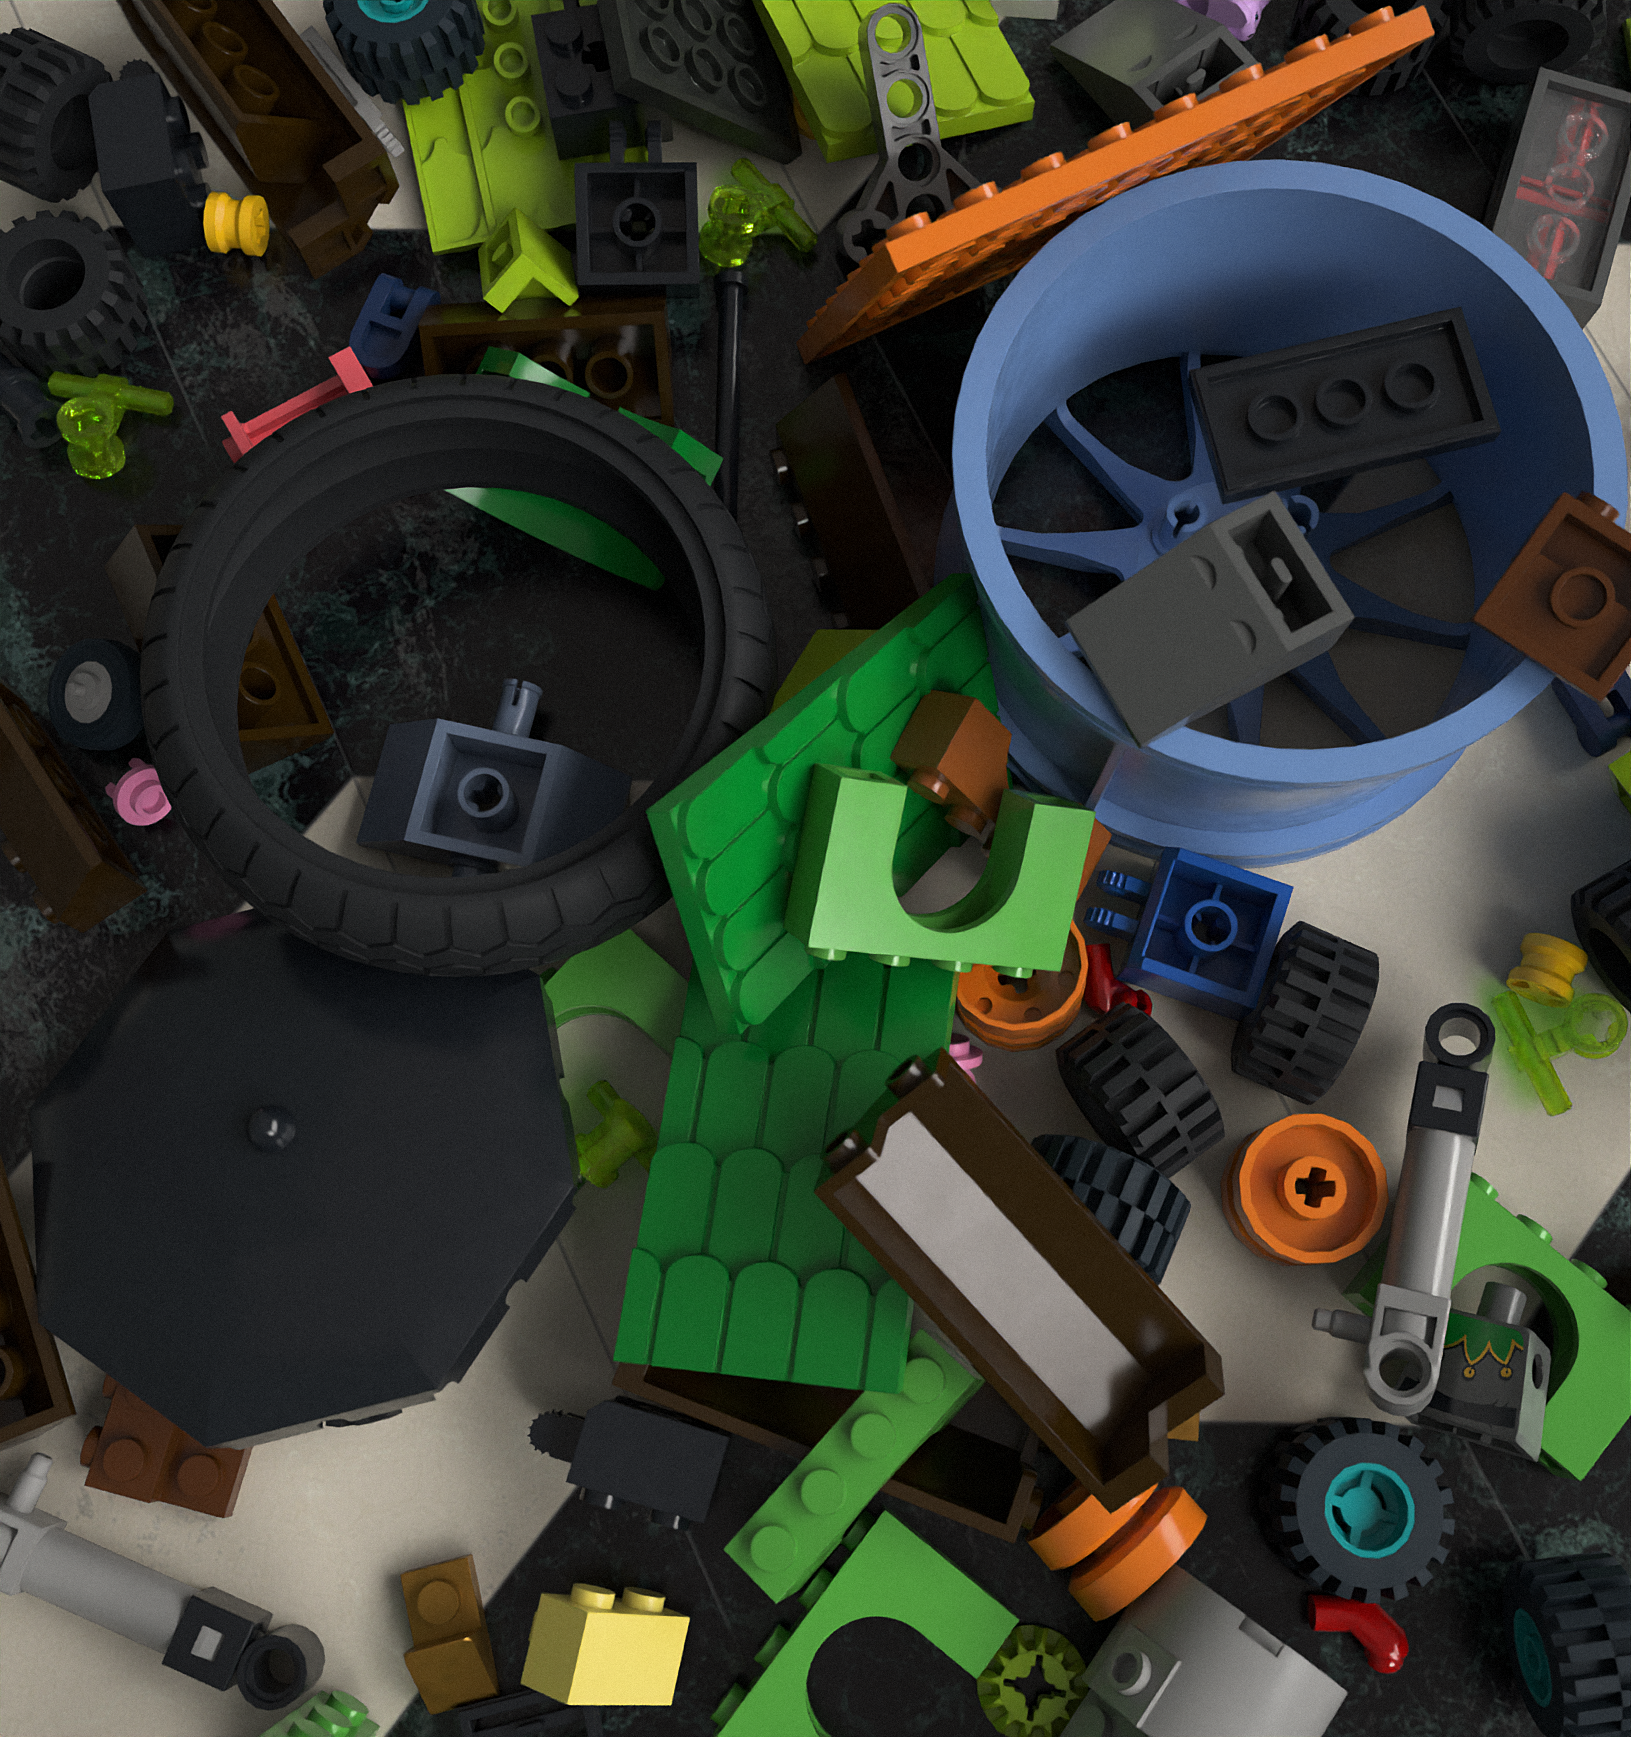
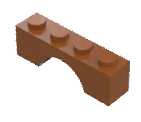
M931 689L929 694L922 697L889 758L910 776L907 785L920 796L939 803L947 810L944 817L945 820L959 831L976 837L983 844L980 849L981 853L989 858L1003 790L1009 789L1007 759L1012 733L976 697ZM1096 818L1094 819L1077 901L1112 837V834Z

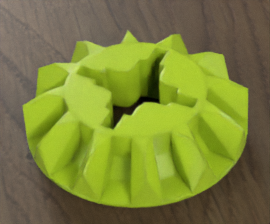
M1039 1625L1015 1627L977 1678L978 1696L983 1711L996 1730L1008 1737H1060L1089 1692L1088 1684L1081 1678L1086 1671V1665L1073 1644L1057 1631ZM1036 1655H1040L1039 1664L1042 1667V1677L1046 1682L1053 1684L1056 1689H1060L1061 1693L1051 1692V1695L1040 1694L1036 1706H1032L1031 1715H1027L1028 1708L1025 1704L1026 1700L1023 1691L1014 1688L1012 1683L1004 1682V1678L1016 1680V1677H1028L1031 1666H1035Z

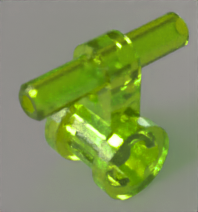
M747 157L736 160L731 167V175L740 185H721L714 189L710 195L707 207L710 220L703 225L699 236V249L704 257L710 262L723 267L741 265L749 256L752 247V237L775 226H778L800 252L812 250L817 244L818 235L794 210L795 201L779 183L771 184Z
M55 371L49 378L48 386L52 395L71 398L59 409L57 424L63 438L70 442L67 454L71 467L77 474L86 478H106L114 475L124 466L126 461L125 449L121 439L115 434L126 409L168 416L173 410L174 400L170 392L129 385L128 380L123 377L99 374L95 379Z
M1511 990L1493 997L1491 1001L1512 1043V1046L1507 1048L1518 1072L1527 1073L1547 1115L1551 1117L1571 1110L1573 1106L1551 1061L1572 1052L1590 1060L1606 1058L1618 1050L1628 1029V1018L1625 1010L1618 1001L1605 994L1589 993L1576 998L1568 1006L1562 1024L1539 1034L1536 1033L1516 992ZM1591 1012L1596 1020L1606 1018L1610 1020L1611 1024L1605 1032L1606 1041L1598 1042L1593 1034L1580 1036L1577 1030L1582 1026L1584 1013Z
M601 1079L587 1090L586 1097L602 1115L604 1120L588 1134L577 1133L575 1141L581 1174L595 1186L606 1189L619 1178L618 1169L633 1156L649 1174L651 1160L657 1149L658 1133L636 1107L619 1096L607 1080Z

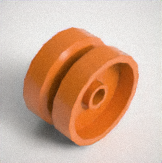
M1322 1113L1292 1114L1247 1135L1228 1156L1220 1181L1222 1211L1235 1237L1256 1256L1282 1266L1335 1263L1361 1251L1381 1228L1389 1202L1386 1169L1373 1144L1351 1124ZM1297 1180L1302 1182L1307 1188L1308 1196L1306 1201V1194H1296L1295 1182Z
M1076 1478L1035 1522L1025 1540L1051 1571L1064 1569L1079 1562L1070 1577L1068 1590L1095 1622L1106 1619L1126 1607L1154 1584L1190 1547L1203 1529L1207 1515L1182 1487L1178 1485L1165 1487L1153 1493L1158 1485L1157 1483L1110 1514Z

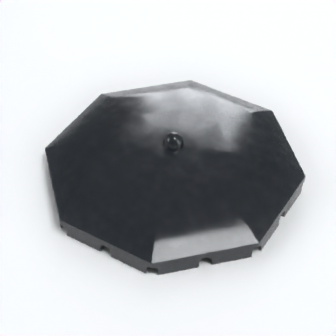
M255 908L167 931L30 1108L38 1323L204 1447L212 1450L217 1448L241 1450L323 1429L324 1421L345 1419L351 1422L435 1401L434 1394L441 1392L450 1382L460 1383L509 1310L510 1306L505 1301L511 1287L520 1279L526 1283L528 1282L577 1209L573 1205V1197L578 1189L577 1182L582 1183L570 1105L565 1099L560 1085V1079L565 1078L553 1004L546 993L543 979L530 969L487 976L445 977L409 974L374 967L321 949L272 922Z

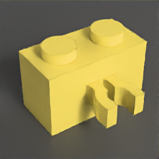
M573 1584L571 1595L541 1593L538 1610L535 1611L529 1635L530 1644L521 1684L567 1705H671L690 1617L663 1607L665 1601L663 1594L636 1587H625L622 1598H614L615 1593L611 1590L587 1584Z

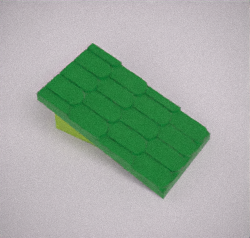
M951 573L879 630L817 629L776 693L769 715L646 810L718 1033L740 1035L749 1025H759L813 969H824L832 961L806 953L804 951L805 945L783 928L815 763L880 771L907 785L910 776L889 757L922 697L929 694L931 689L976 697L1001 722L1000 716H997L999 711L991 663L987 662L989 657L980 605L976 604L979 599L971 573ZM1007 768L1009 789L1014 790L1010 768ZM909 786L907 788L892 863L893 887L897 897L905 895L950 847H961L971 836L954 828L945 820L944 817L947 810L939 803L920 796Z
M847 951L846 959L832 960L824 969H813L759 1025H749L740 1035L717 1032L693 958L680 1035L676 1036L657 1149L650 1164L637 1245L635 1248H632L613 1361L855 1390L861 1389L890 1394H898L902 1391L914 1301L819 1199L813 1190L823 1161L819 1158L821 1152L839 1133L849 1127H853L887 1089L884 1083L892 1071L913 1055H918L921 1060H924L940 1046L949 1053L960 972L939 968L931 963V959L911 957L909 966H892L870 959L868 957L869 953Z

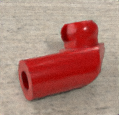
M1110 944L1085 945L1088 972L1084 1000L1087 1006L1102 1016L1120 1002H1124L1151 1016L1153 1005L1149 995L1142 989L1135 991L1114 977Z
M1309 1595L1307 1610L1308 1621L1312 1631L1351 1632L1365 1647L1364 1654L1368 1658V1665L1372 1669L1383 1674L1395 1673L1401 1669L1404 1657L1409 1652L1406 1633L1378 1603H1363L1352 1598L1348 1600L1337 1595Z

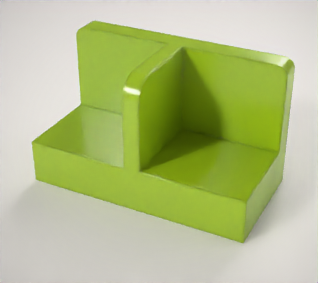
M517 207L512 209L478 249L483 299L501 313L514 300L558 297L571 306L579 297L570 252Z

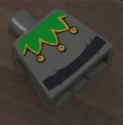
M1486 1282L1476 1314L1450 1308L1436 1389L1431 1402L1421 1412L1404 1416L1407 1420L1424 1428L1534 1462L1538 1461L1541 1450L1551 1355L1550 1350L1533 1331L1519 1326L1527 1300L1526 1294L1502 1283ZM1407 1362L1394 1387L1395 1390L1408 1391L1415 1388L1421 1382V1376L1411 1362Z

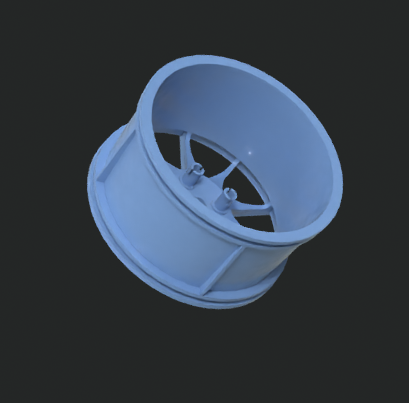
M1273 159L1233 161L1196 167L1151 180L1109 199L1079 217L1052 238L1019 271L996 302L977 337L963 375L955 411L951 455L953 489L943 514L936 546L933 587L951 573H971L979 599L976 604L980 605L989 657L987 662L991 663L999 711L997 716H1000L1001 723L1012 733L1007 768H1010L1011 777L1027 792L1062 796L1096 811L1095 818L1112 834L1108 844L1156 860L1163 849L1168 846L1180 847L1241 869L1267 868L1301 862L1346 847L1373 834L1404 814L1438 784L1468 746H1471L1509 721L1555 678V675L1471 621L1467 623H1451L1412 613L1379 597L1335 571L1331 566L1330 557L1453 503L1467 536L1472 556L1475 580V613L1551 503L1564 491L1574 498L1577 497L1580 491H1586L1604 500L1620 513L1614 523L1625 529L1628 508V475L1621 421L1609 382L1597 355L1570 309L1544 277L1513 247L1475 219L1446 202L1404 183L1366 171L1326 163ZM1461 306L1501 429L1496 440L1486 444L1426 457V461L1440 479V484L1424 493L1361 513H1320L1317 504L1312 499L1300 495L1301 487L1276 492L1355 616L1347 628L1466 651L1452 688L1433 719L1426 727L1387 739L1342 684L1329 652L1326 651L1286 672L1285 675L1341 728L1357 746L1316 750L1259 746L1265 685L1263 684L1227 703L1230 740L1201 733L1183 726L1139 749L1095 674L1078 659L1083 654L1070 632L1057 638L1041 619L1021 588L1006 554L1078 571L1115 574L1122 583L1206 525L1262 497L1258 496L1222 505L1187 383L1189 371L1200 368L1201 355L1247 357ZM1179 357L1192 466L1191 475L1181 481H1168L1127 464L1102 445L1074 419L1067 408L1066 400L1092 382L1110 373L1140 363ZM1044 421L1139 525L1128 529L1107 531L1035 533L996 525L992 504L1000 482L1014 456L1030 434Z

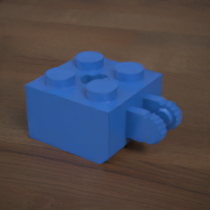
M1168 846L1163 849L1156 859L1148 882L1115 871L1102 870L1099 872L1096 887H1099V889L1111 896L1140 905L1136 920L1101 907L1087 908L1083 920L1084 924L1092 929L1128 942L1116 979L1238 1022L1256 1009L1294 886L1180 847ZM1198 923H1203L1208 926L1206 936L1214 941H1211L1209 944L1202 943L1193 934L1192 929Z

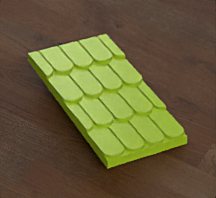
M476 0L485 34L482 35L485 47L483 55L476 56L479 65L474 73H464L462 75L464 84L455 91L450 87L442 91L444 97L432 101L430 96L420 98V104L407 105L405 99H402L432 251L435 256L452 252H465L481 247L514 207H517L547 233L564 229H576L575 163H610V152L560 161L558 158L531 15L564 10L563 0ZM579 0L580 7L597 4V0ZM645 146L627 149L625 151V162H648V151L645 149Z
M752 0L827 164L878 153L858 45V29L861 21L870 11L888 3H901L911 8L919 19L940 139L1032 120L1035 101L1029 92V80L998 27L999 17L989 0ZM882 17L876 26L875 38L882 50L888 53H895L903 41V32L896 20L890 17ZM896 81L887 93V104L890 111L900 118L905 117L911 111L914 104V95L906 83Z

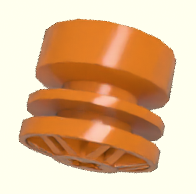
M1071 921L1060 972L1033 969L1032 977L1027 981V991L1023 993H1016L1012 984H1006L1007 975L994 971L992 965L973 963L971 972H960L955 1011L966 1030L987 1046L1009 1052L1041 1049L1064 1035L1079 1015L1088 972L1085 940L1074 921Z

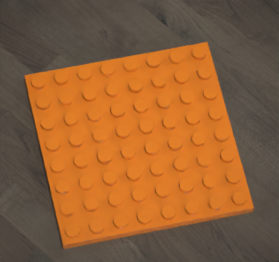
M1391 6L1382 8L1348 27L1350 33L1330 43L1327 36L1322 35L1289 51L1283 56L1284 62L1265 72L1261 64H1256L1230 76L1218 85L1219 91L1198 101L1195 93L1176 99L1153 113V120L1133 131L1129 122L1115 126L1087 142L1088 149L1074 155L1067 161H1065L1062 152L1047 156L1020 172L1022 178L1004 187L1001 193H999L995 182H990L953 201L955 208L940 215L937 221L931 223L927 212H922L895 224L885 231L887 238L871 247L873 253L858 262L860 268L849 273L846 276L848 281L835 288L837 293L825 300L826 305L815 311L816 316L806 322L808 330L796 342L805 365L1022 269L1052 238L1075 220L1123 192L1151 180L1196 167L1233 161H1248L1433 36L1435 33L1425 6H1420L1396 18Z

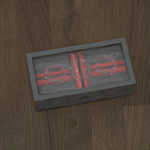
M1540 67L1515 110L1482 225L1513 247L1544 277L1570 309L1583 330L1602 304L1631 197V93Z

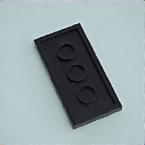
M1461 306L1192 369L1189 371L1187 379L1222 505L1263 496L1274 490L1275 492H1280L1494 442L1501 432Z

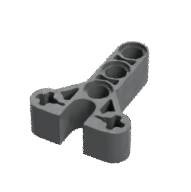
M888 3L870 11L863 18L858 29V45L879 160L856 208L845 213L838 221L835 229V242L839 252L846 259L855 263L872 254L871 247L887 238L886 233L879 234L878 238L869 241L868 252H866L864 247L854 245L852 243V235L861 232V221L864 220L866 227L886 231L906 219V210L909 203L914 197L921 194L928 196L933 202L936 217L938 218L945 212L955 208L953 204L955 199L977 187L987 184L976 180L941 146L922 28L917 15L911 8L901 3ZM882 17H890L901 26L903 41L895 53H888L882 50L876 41L875 29ZM896 81L906 83L914 95V104L911 111L902 118L894 115L887 104V93ZM913 144L922 151L925 162L922 173L910 181L901 174L898 167V158L906 146ZM996 186L997 189H998V191H999V193H1001V192H1002V191H1001L1002 189H1001L1000 187Z

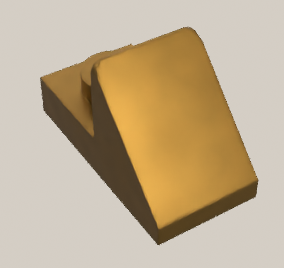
M473 1555L461 1556L400 1574L414 1645L403 1653L404 1662L430 1715L452 1710L458 1706L498 1697L501 1693Z

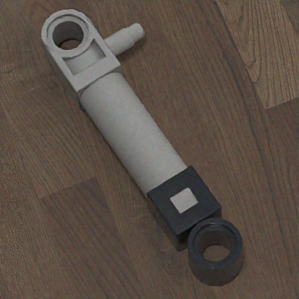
M1450 1003L1439 1007L1429 1017L1425 1027L1422 1049L1423 1061L1419 1062L1407 1124L1405 1152L1381 1283H1378L1373 1315L1368 1317L1338 1309L1331 1311L1317 1308L1314 1310L1312 1327L1315 1330L1327 1332L1332 1337L1367 1345L1363 1370L1364 1388L1369 1399L1380 1410L1393 1416H1410L1421 1412L1431 1402L1440 1372L1451 1306L1450 1294L1473 1159L1478 1145L1489 1082L1487 1070L1491 1063L1496 1041L1495 1027L1489 1016L1480 1008L1467 1003ZM1450 1036H1462L1469 1039L1474 1044L1476 1050L1467 1055H1455L1445 1050L1440 1042ZM1404 1359L1411 1362L1417 1368L1421 1376V1382L1411 1390L1397 1391L1390 1388L1382 1380L1379 1370L1386 1361Z
M40 1452L32 1454L26 1468L21 1470L10 1495L0 1492V1592L9 1596L26 1592L164 1654L162 1665L220 1691H227L238 1684V1688L245 1700L259 1709L271 1711L286 1707L313 1688L321 1677L325 1664L324 1647L318 1636L307 1627L292 1624L279 1627L265 1634L273 1617L271 1612L215 1587H210L203 1591L198 1590L64 1530L67 1521L35 1508L48 1480L47 1474L53 1463L50 1456ZM273 1649L283 1650L290 1655L294 1662L295 1674L290 1684L279 1682L270 1672L269 1658Z

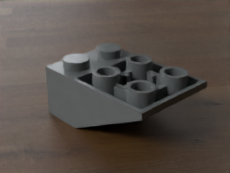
M1115 0L1049 46V51L1117 126L1129 122L1132 131L1153 120V113L1168 103L1191 93H1195L1198 101L1219 91L1218 85L1225 79L1246 68L1259 64L1222 23L1173 0Z
M1274 490L1206 525L1066 620L1065 626L1136 745L1141 749L1332 649L1355 616Z

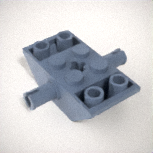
M505 679L502 684L503 690L492 730L438 718L389 725L356 843L359 846L448 865L453 868L451 877H468L503 872L557 855L590 838L617 819L626 809L633 779L625 773L563 745L529 738L537 705L543 690L527 681H523L522 688L519 689L517 688V679ZM499 795L501 801L495 808L489 811H481L479 808L481 803L491 804L494 796Z

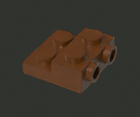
M1564 491L1551 503L1512 557V562L1469 621L1593 701L1602 702L1631 663V533L1614 523L1620 513L1604 500L1586 491H1580L1576 498Z
M106 1374L102 1394L104 1398L111 1399L112 1401L104 1426L96 1425L90 1430L81 1450L80 1465L90 1468L84 1486L146 1503L161 1501L223 1519L232 1516L253 1446L241 1450L233 1448H217L212 1450L206 1448Z

